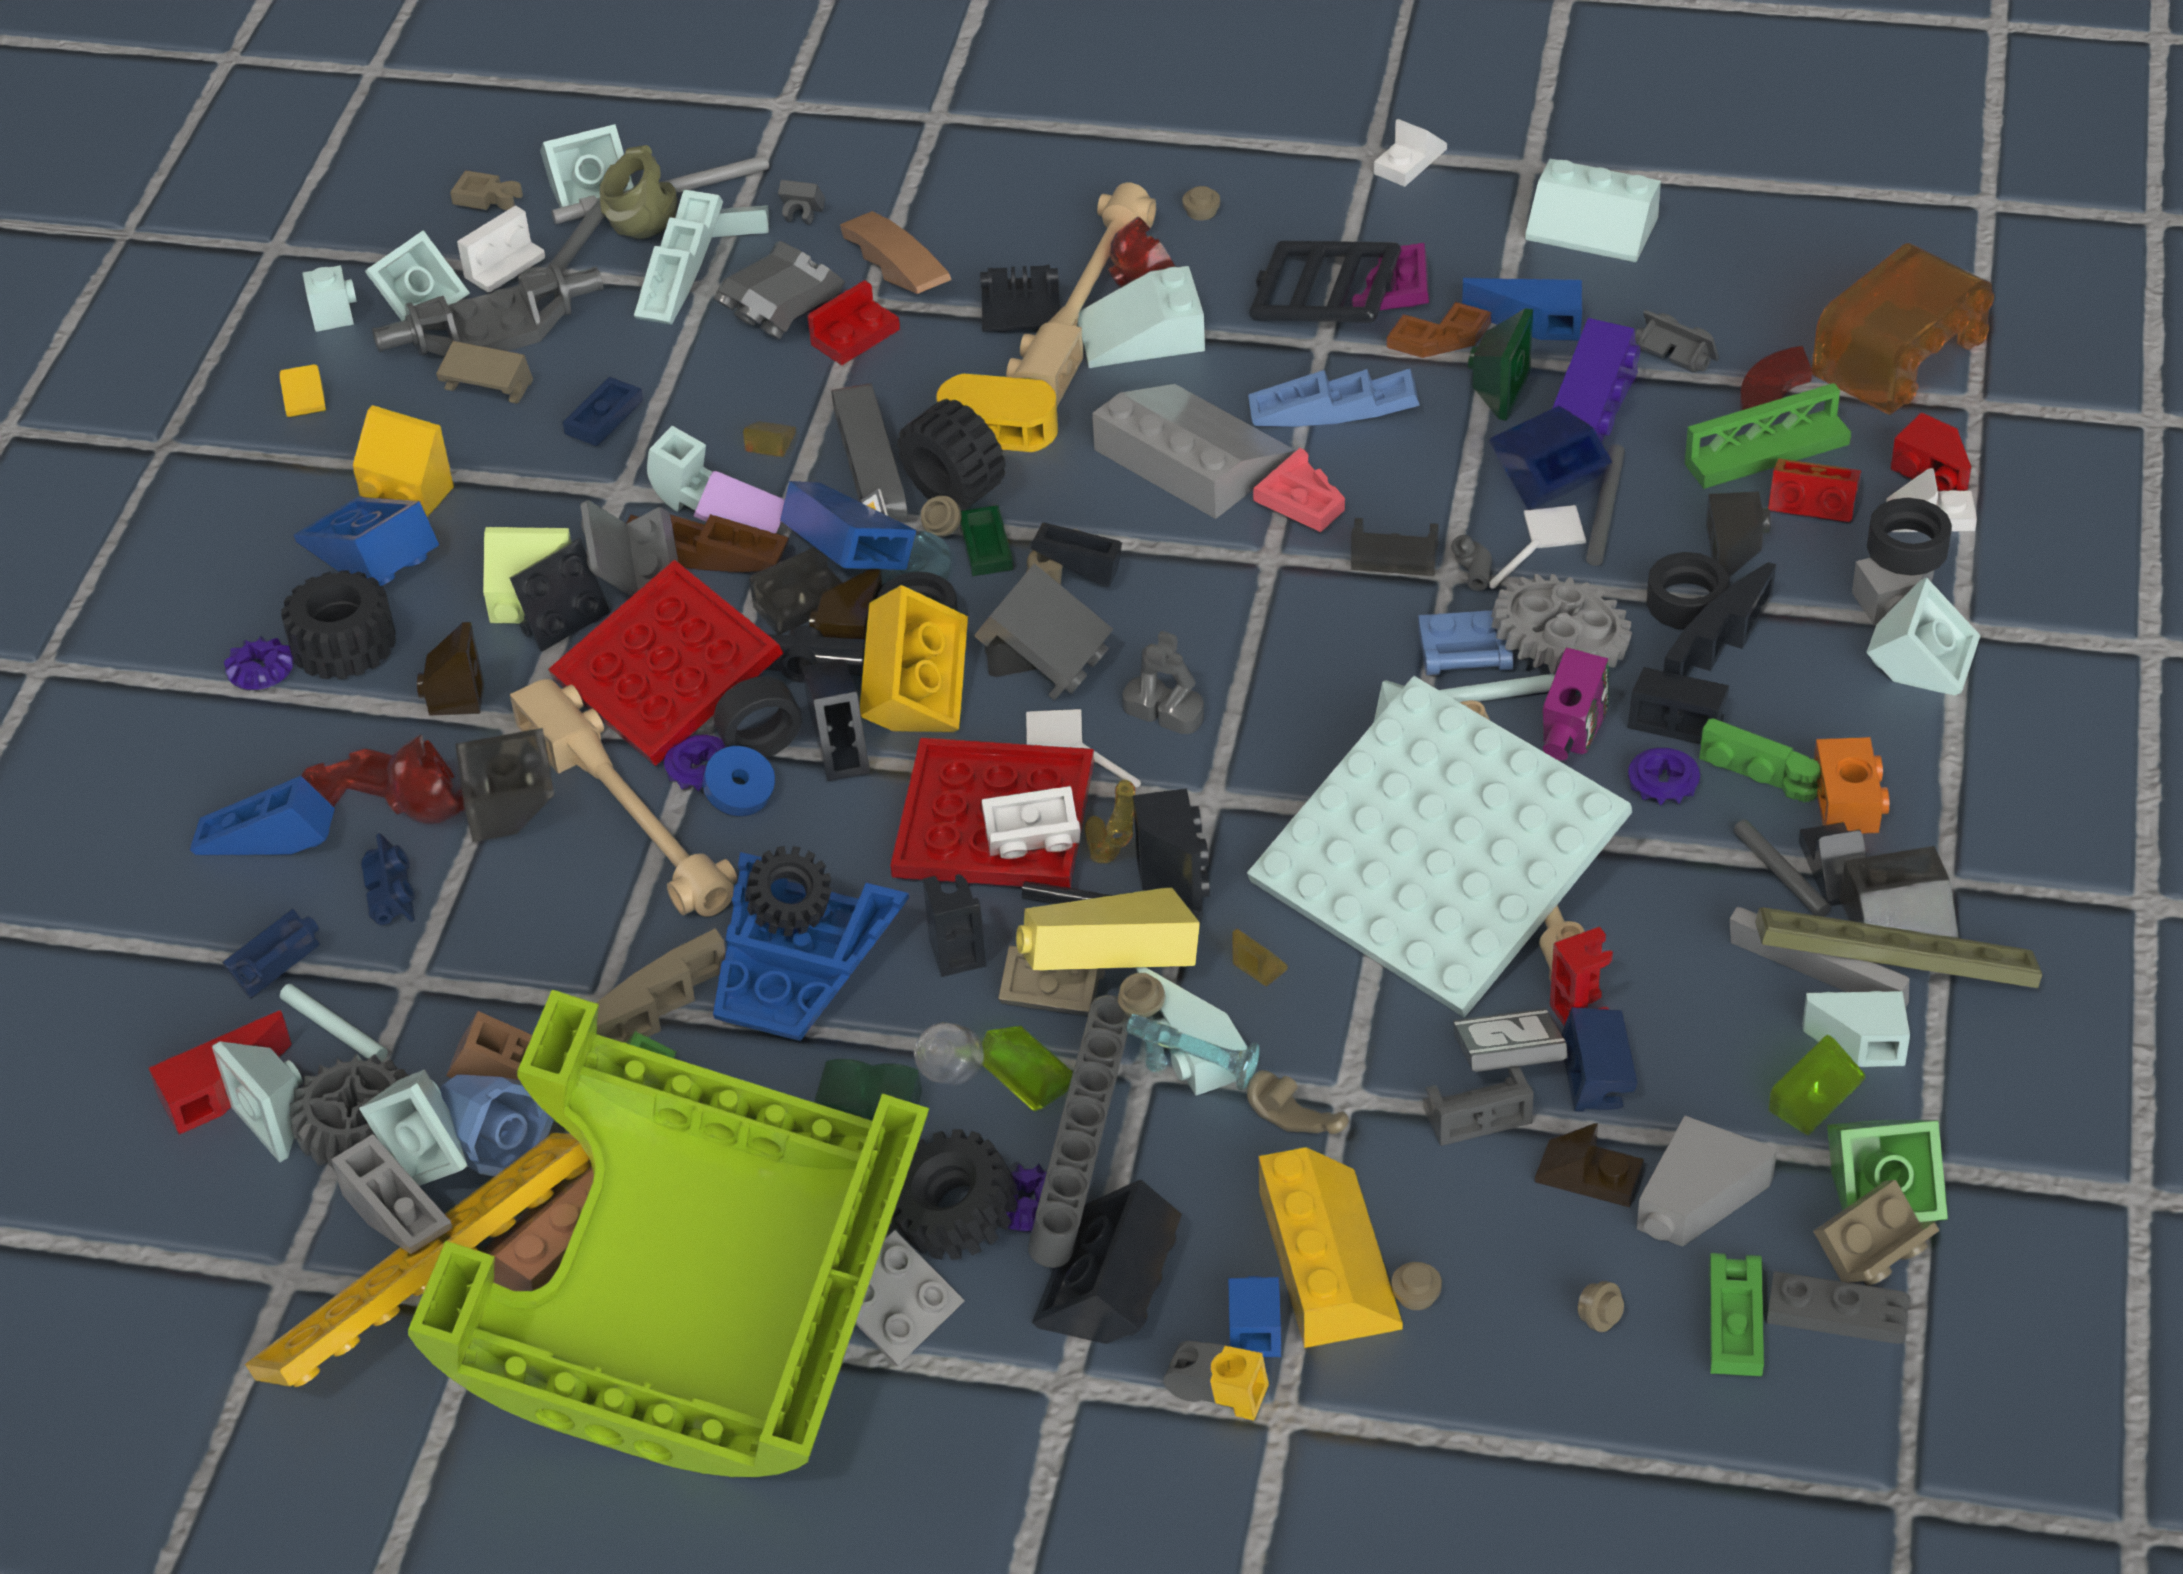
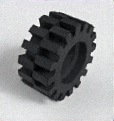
M780 846L776 848L774 856L768 850L763 853L761 861L758 859L755 861L749 874L745 892V902H749L747 910L750 916L757 913L755 923L760 927L765 922H768L770 924L768 932L775 935L778 927L784 928V936H792L794 928H797L799 935L807 932L809 924L814 928L819 923L820 917L824 916L832 887L829 886L831 877L830 873L824 874L826 865L822 860L814 864L815 854L809 850L805 857L799 856L801 847L793 846L791 854H786L785 846ZM781 878L793 879L804 887L806 896L801 902L796 904L783 903L772 895L771 885Z

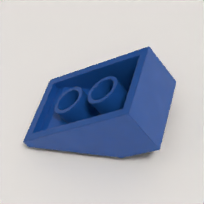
M356 497L293 535L298 544L337 571L349 570L350 574L356 572L365 573L366 578L373 577L378 580L379 586L392 581L396 577L394 573L404 566L411 567L425 561L428 558L426 553L439 546L420 501Z

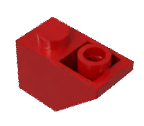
M1921 412L1895 437L1891 470L1908 478L1915 479L1927 469L1933 468L1938 491H1968L1971 464L1958 429Z

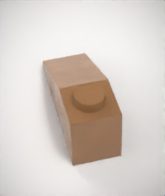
M477 1011L459 1041L446 1076L453 1078L458 1074L504 1077L519 1080L517 1070L532 1035Z

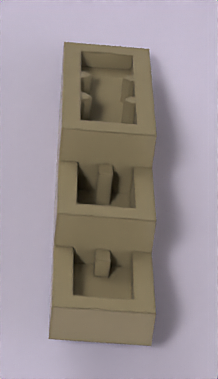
M716 928L664 954L632 974L596 1003L599 1004L597 1034L624 1043L629 1040L635 1031L649 1037L661 1031L659 1016L695 1001L693 986L720 975L721 963L725 960L724 940Z

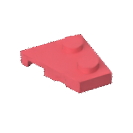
M1302 448L1296 450L1253 488V501L1319 532H1322L1345 511V497L1335 486L1328 483V477L1321 469L1314 470L1308 463V453Z

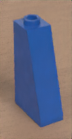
M789 481L780 521L843 568L907 570L916 529L820 482Z

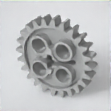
M1535 574L1533 582L1524 577L1519 578L1518 585L1508 582L1506 590L1501 589L1499 591L1491 615L1493 617L1491 626L1498 629L1496 638L1507 640L1506 650H1520L1518 659L1522 660L1531 657L1534 659L1533 667L1535 668L1543 663L1549 665L1550 673L1556 672L1566 647L1608 658V666L1615 668L1618 659H1624L1632 632L1629 631L1631 621L1624 620L1627 612L1615 609L1617 604L1615 599L1603 600L1605 591L1599 590L1592 593L1588 591L1589 583L1586 582L1580 587L1576 586L1572 577H1568L1565 583L1559 582L1555 574H1551L1549 581H1545L1540 575Z

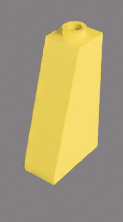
M1160 888L1025 908L1024 925H1019L1017 928L1016 944L1018 952L1023 954L1033 970L1195 966L1200 922L1173 888Z

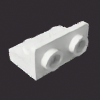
M516 205L457 241L464 278L486 292H492L545 258L544 249L531 242L526 212Z

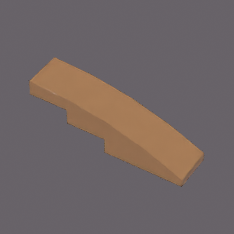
M871 211L840 224L843 238L860 245L863 258L881 267L885 281L919 294L951 280L949 272L912 235L891 220Z

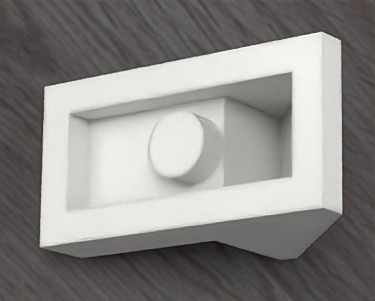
M1397 119L1395 125V144L1374 161V174L1405 187L1447 150V143L1425 129Z
M1933 468L1927 469L1886 498V502L1892 499L1907 497L1926 500L1939 506L1948 514L1952 523V531H1975L1977 516L1972 491H1938ZM1903 529V530H1895V531H1892V532H1918V531Z

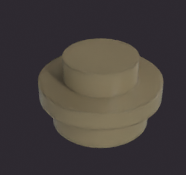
M1206 186L1194 187L1184 194L1182 198L1183 208L1192 219L1208 220L1216 215L1217 209L1220 207V195L1215 190Z
M936 496L929 499L921 510V522L924 529L936 537H945L952 534L958 528L961 521L959 505L947 496Z
M1135 973L1127 977L1122 982L1118 994V1002L1123 1013L1136 1019L1154 1015L1161 1009L1166 998L1161 982L1147 973Z
M1410 1262L1400 1266L1394 1272L1391 1288L1401 1305L1411 1310H1423L1430 1307L1439 1297L1442 1289V1280L1439 1272L1431 1265L1422 1262Z
M1608 1281L1587 1285L1582 1291L1578 1302L1580 1319L1586 1322L1589 1328L1598 1332H1606L1620 1320L1624 1310V1301L1620 1288L1615 1283Z

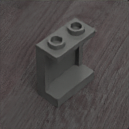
M1034 563L988 617L974 637L987 647L998 635L1055 683L1056 686L1048 695L1055 701L1064 689L1072 694L1088 675L1082 670L1083 666L1088 663L1093 668L1106 653L1109 647L1103 642L1112 632L1113 628Z

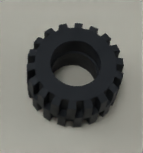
M949 399L938 401L905 425L899 432L900 438L897 439V446L900 450V460L904 464V469L913 481V484L928 500L936 496H947L959 505L961 511H964L998 486L1005 477V458L1002 455L1003 450L995 438L994 432L980 415H977L969 406H964L960 401L954 399L952 401Z
M340 570L339 573L331 574V571L322 573L320 577H311L305 580L306 584L297 585L292 590L293 595L287 596L284 600L281 616L291 655L294 658L295 664L299 668H304L305 673L311 676L319 674L322 679H330L331 677L347 679L349 675H362L365 673L364 670L368 668L374 669L379 666L380 659H387L391 654L390 648L395 646L396 632L386 591L383 586H379L378 580L373 577L366 578L365 573L356 572L350 574L349 570Z

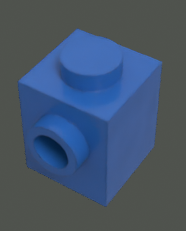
M1248 1276L1245 1278H1228L1230 1347L1260 1352L1263 1354V1357H1281L1279 1277L1263 1278L1260 1276Z

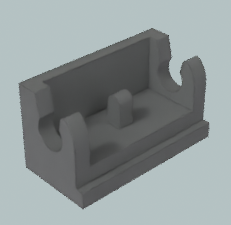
M1519 1066L1509 1067L1510 1077L1505 1078L1504 1083L1443 1098L1436 1085L1425 1087L1428 1098H1423V1108L1440 1146L1532 1124L1534 1092L1531 1086L1528 1085Z

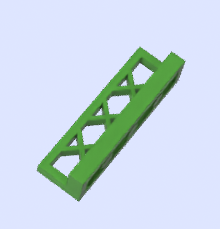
M1835 383L1688 426L1684 464L1702 488L1705 489L1774 468L1778 458L1797 461L1850 445L1851 431L1837 415L1840 389ZM1825 401L1824 410L1807 414L1816 403ZM1791 412L1782 423L1771 425L1780 414ZM1755 423L1745 434L1734 436L1743 425ZM1718 434L1709 445L1700 447V438Z

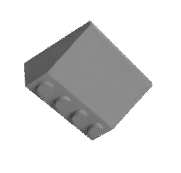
M1176 384L1121 392L1092 413L1095 451L1215 519L1249 494L1256 485L1296 451Z

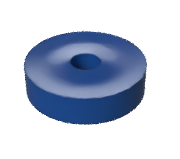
M730 746L719 750L710 758L703 775L702 785L707 799L715 808L733 816H748L760 811L770 800L775 785V774L769 761L758 751L744 746ZM732 778H741L745 781V784H737Z

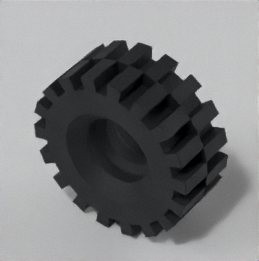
M952 1129L950 1138H947L944 1132L940 1131L933 1133L934 1142L926 1144L923 1138L919 1140L917 1145L918 1151L914 1154L893 1215L909 1242L913 1243L919 1252L925 1254L928 1250L932 1258L942 1260L945 1251L951 1260L962 1259V1250L968 1249L971 1255L977 1254L982 1251L979 1243L985 1239L992 1245L999 1239L995 1230L998 1227L1006 1230L1011 1223L1006 1212H1016L1018 1204L1013 1196L1018 1194L1017 1185L1013 1180L1014 1177L994 1144L989 1139L984 1141L982 1136L974 1131H971L967 1138L963 1129ZM962 1186L970 1187L966 1196L957 1204L944 1208L938 1207L943 1196L949 1191Z

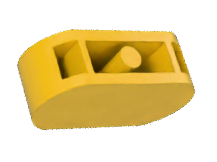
M963 373L948 379L938 389L937 402L943 399H949L950 401L954 399L960 401L964 406H969L977 415H980L994 432L995 438L1000 443L1002 450L1035 452L1051 444L1058 434L1056 393L1043 380Z

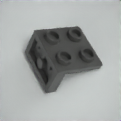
M590 500L580 504L583 519L581 521V528L586 537L588 550V567L595 576L617 587L621 592L633 596L674 559L678 562L670 513L662 507H658L626 524Z

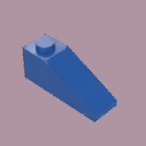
M299 776L200 817L190 851L195 855H292L306 848L316 847L326 841L335 808L302 776Z

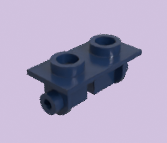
M378 833L376 835L378 848L368 850L361 860L365 887L369 890L366 893L369 916L379 925L389 924L394 917L401 913L410 922H413L415 917L412 901L415 900V893L408 881L407 869L410 868L409 859L399 845L393 846L381 833Z
M291 909L222 963L247 996L252 998L320 945L315 938V933L319 931V927L311 917L307 916L301 919L296 911Z

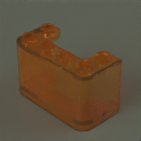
M1911 243L1902 245L1825 307L1816 328L1811 375L1828 384L1835 383L1840 390L1888 415L1893 414L1903 404L1907 405L1914 399L1918 391L1916 379L1920 363L1932 353L1939 352L1944 343L1955 334H1958L1957 344L1966 350L1979 346L1985 341L1990 328L1987 324L1989 309L1994 301L1991 282Z

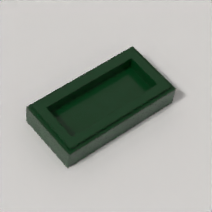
M995 505L961 511L959 525L972 577L1013 570V559L999 506Z

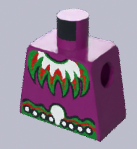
M1566 647L1543 706L1544 753L1558 761H1563L1568 758L1570 752L1578 754L1588 752L1609 709L1608 658ZM1576 690L1580 692L1581 697L1576 696Z

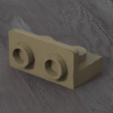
M1009 945L998 999L1001 1004L1088 1016L1091 1004L1096 998L1099 979H1104L1105 968L1033 970L1023 954L1018 952L1017 946Z
M1895 1179L1884 1181L1813 1232L1841 1282L1863 1281L1866 1286H1869L1888 1277L1892 1273L1890 1266L1899 1259H1910L1923 1252L1928 1247L1926 1240L1936 1234L1939 1228L1935 1221L1919 1222Z

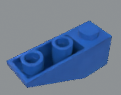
M1463 278L1462 304L1491 312V323L1498 325L1525 308L1533 309V338L1539 340L1579 341L1582 319V280Z

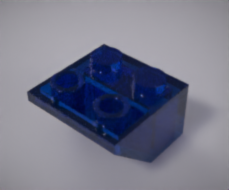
M1561 406L1548 410L1489 439L1490 444L1528 510H1533L1597 479L1612 463L1594 428Z

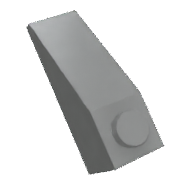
M373 1134L331 1159L343 1197L369 1226L408 1253L416 1252L453 1228L451 1221Z

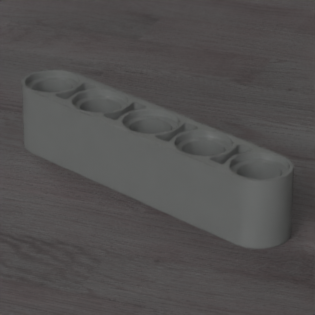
M872 383L832 390L835 417L859 501L876 489H881L888 516L899 522L908 521L903 487Z

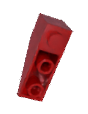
M281 1010L149 1067L158 1098L179 1135L223 1116L231 1108L212 1046L221 1041L271 1048L280 1057L292 1045Z

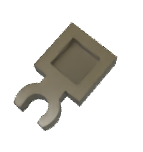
M467 170L464 171L450 192L452 204L485 210L488 209L491 203L497 204L503 210H509L515 206L513 197L522 198L523 196L519 182L505 181L501 183L498 175Z

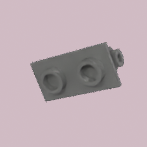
M1648 310L1643 311L1647 326L1645 329L1639 328L1635 333V341L1641 347V350L1664 359L1669 349L1673 347L1675 349L1669 357L1670 362L1693 372L1698 370L1705 371L1711 359L1718 361L1719 355L1714 338L1706 330L1699 327L1691 329L1681 325L1676 319L1665 313L1657 315Z

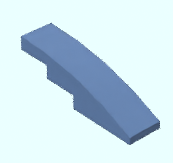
M1410 368L1375 380H1371L1366 369L1332 381L1328 380L1325 371L1322 370L1248 394L1254 426L1300 427L1338 424L1379 417L1420 406L1415 379Z

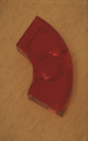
M1803 346L1791 347L1766 356L1748 371L1741 386L1740 411L1782 399L1795 386L1811 382L1812 368Z

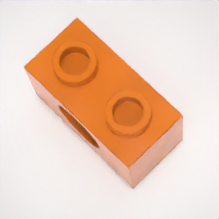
M1870 737L1816 739L1814 760L1820 764L1821 775L1820 779H1817L1815 783H1818L1817 786L1819 787L1817 789V798L1823 826L1844 822L1848 831L1861 830L1862 834L1879 833L1882 814L1889 813L1890 801L1888 788L1880 786L1883 776L1882 758L1880 755H1874Z

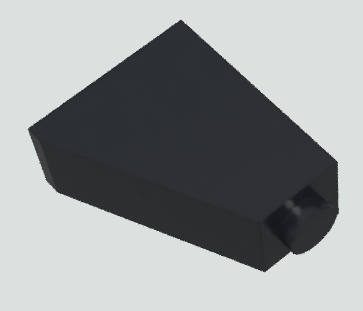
M839 659L802 666L808 707L827 781L870 773L857 690L845 660Z

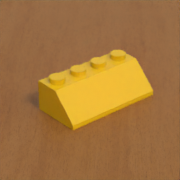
M1307 1147L1258 1156L1259 1194L1304 1348L1403 1330L1401 1316L1355 1170Z

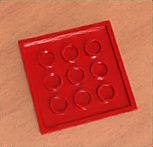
M674 559L554 663L548 671L553 679L563 688L573 685L578 691L585 707L588 709L593 708L606 725L656 766L665 758L668 750L686 740L713 716L717 702L727 690L739 682L757 677L778 659L783 652L774 639Z
M920 738L890 864L892 878L923 880L924 878L935 876L938 881L955 882V876L959 874L968 883L1023 887L1024 881L1071 888L1079 843H1073L1071 848L1060 852H1048L1045 848L1027 850L1028 853L1026 855L1013 859L1001 858V855L990 856L982 810V799L1071 786L1081 836L1095 762L1094 749Z

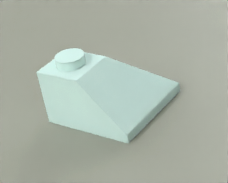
M616 124L543 142L540 149L550 187L560 208L579 203V199L595 195L596 198H600V184L610 165L615 164L624 155ZM629 176L630 181L628 182V186L624 191L631 190L633 188L631 176Z
M424 230L365 270L401 321L405 320L406 303L412 302L415 306L444 295L449 305L456 303L470 293Z
M1926 577L1920 580L1876 624L1866 653L1871 657L1874 664L1881 668L1893 682L1955 696L1962 693L1980 634Z
M221 1041L214 1044L212 1049L231 1108L279 1162L287 1159L294 1140L291 1130L290 1104L294 1103V1090L299 1089V1086L303 1084L299 1071L290 1060L283 1063L271 1048Z
M425 1069L399 1079L359 1108L380 1143L419 1186L459 1172L468 1166L460 1141L455 1133L450 1111L441 1097L439 1087L429 1078Z

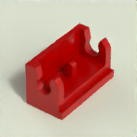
M1600 926L1553 943L1550 1007L1563 1026H1565L1571 1007L1588 1008V1004L1594 1003L1602 996V991L1599 988L1600 968L1611 963L1613 951L1602 952V943L1606 941V934ZM1608 1007L1599 1008V1009H1607V1010H1609Z

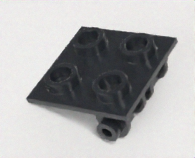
M1050 264L1030 266L1031 277L1027 278V266H1023V278H1016L1015 266H1011V279H1008L1007 268H988V272H980L982 331L1039 330L1043 324L1047 323L1060 310L1058 268H1050Z
M580 538L509 577L525 614L524 621L520 623V628L526 637L534 635L541 652L610 612L598 580L588 567L587 553Z

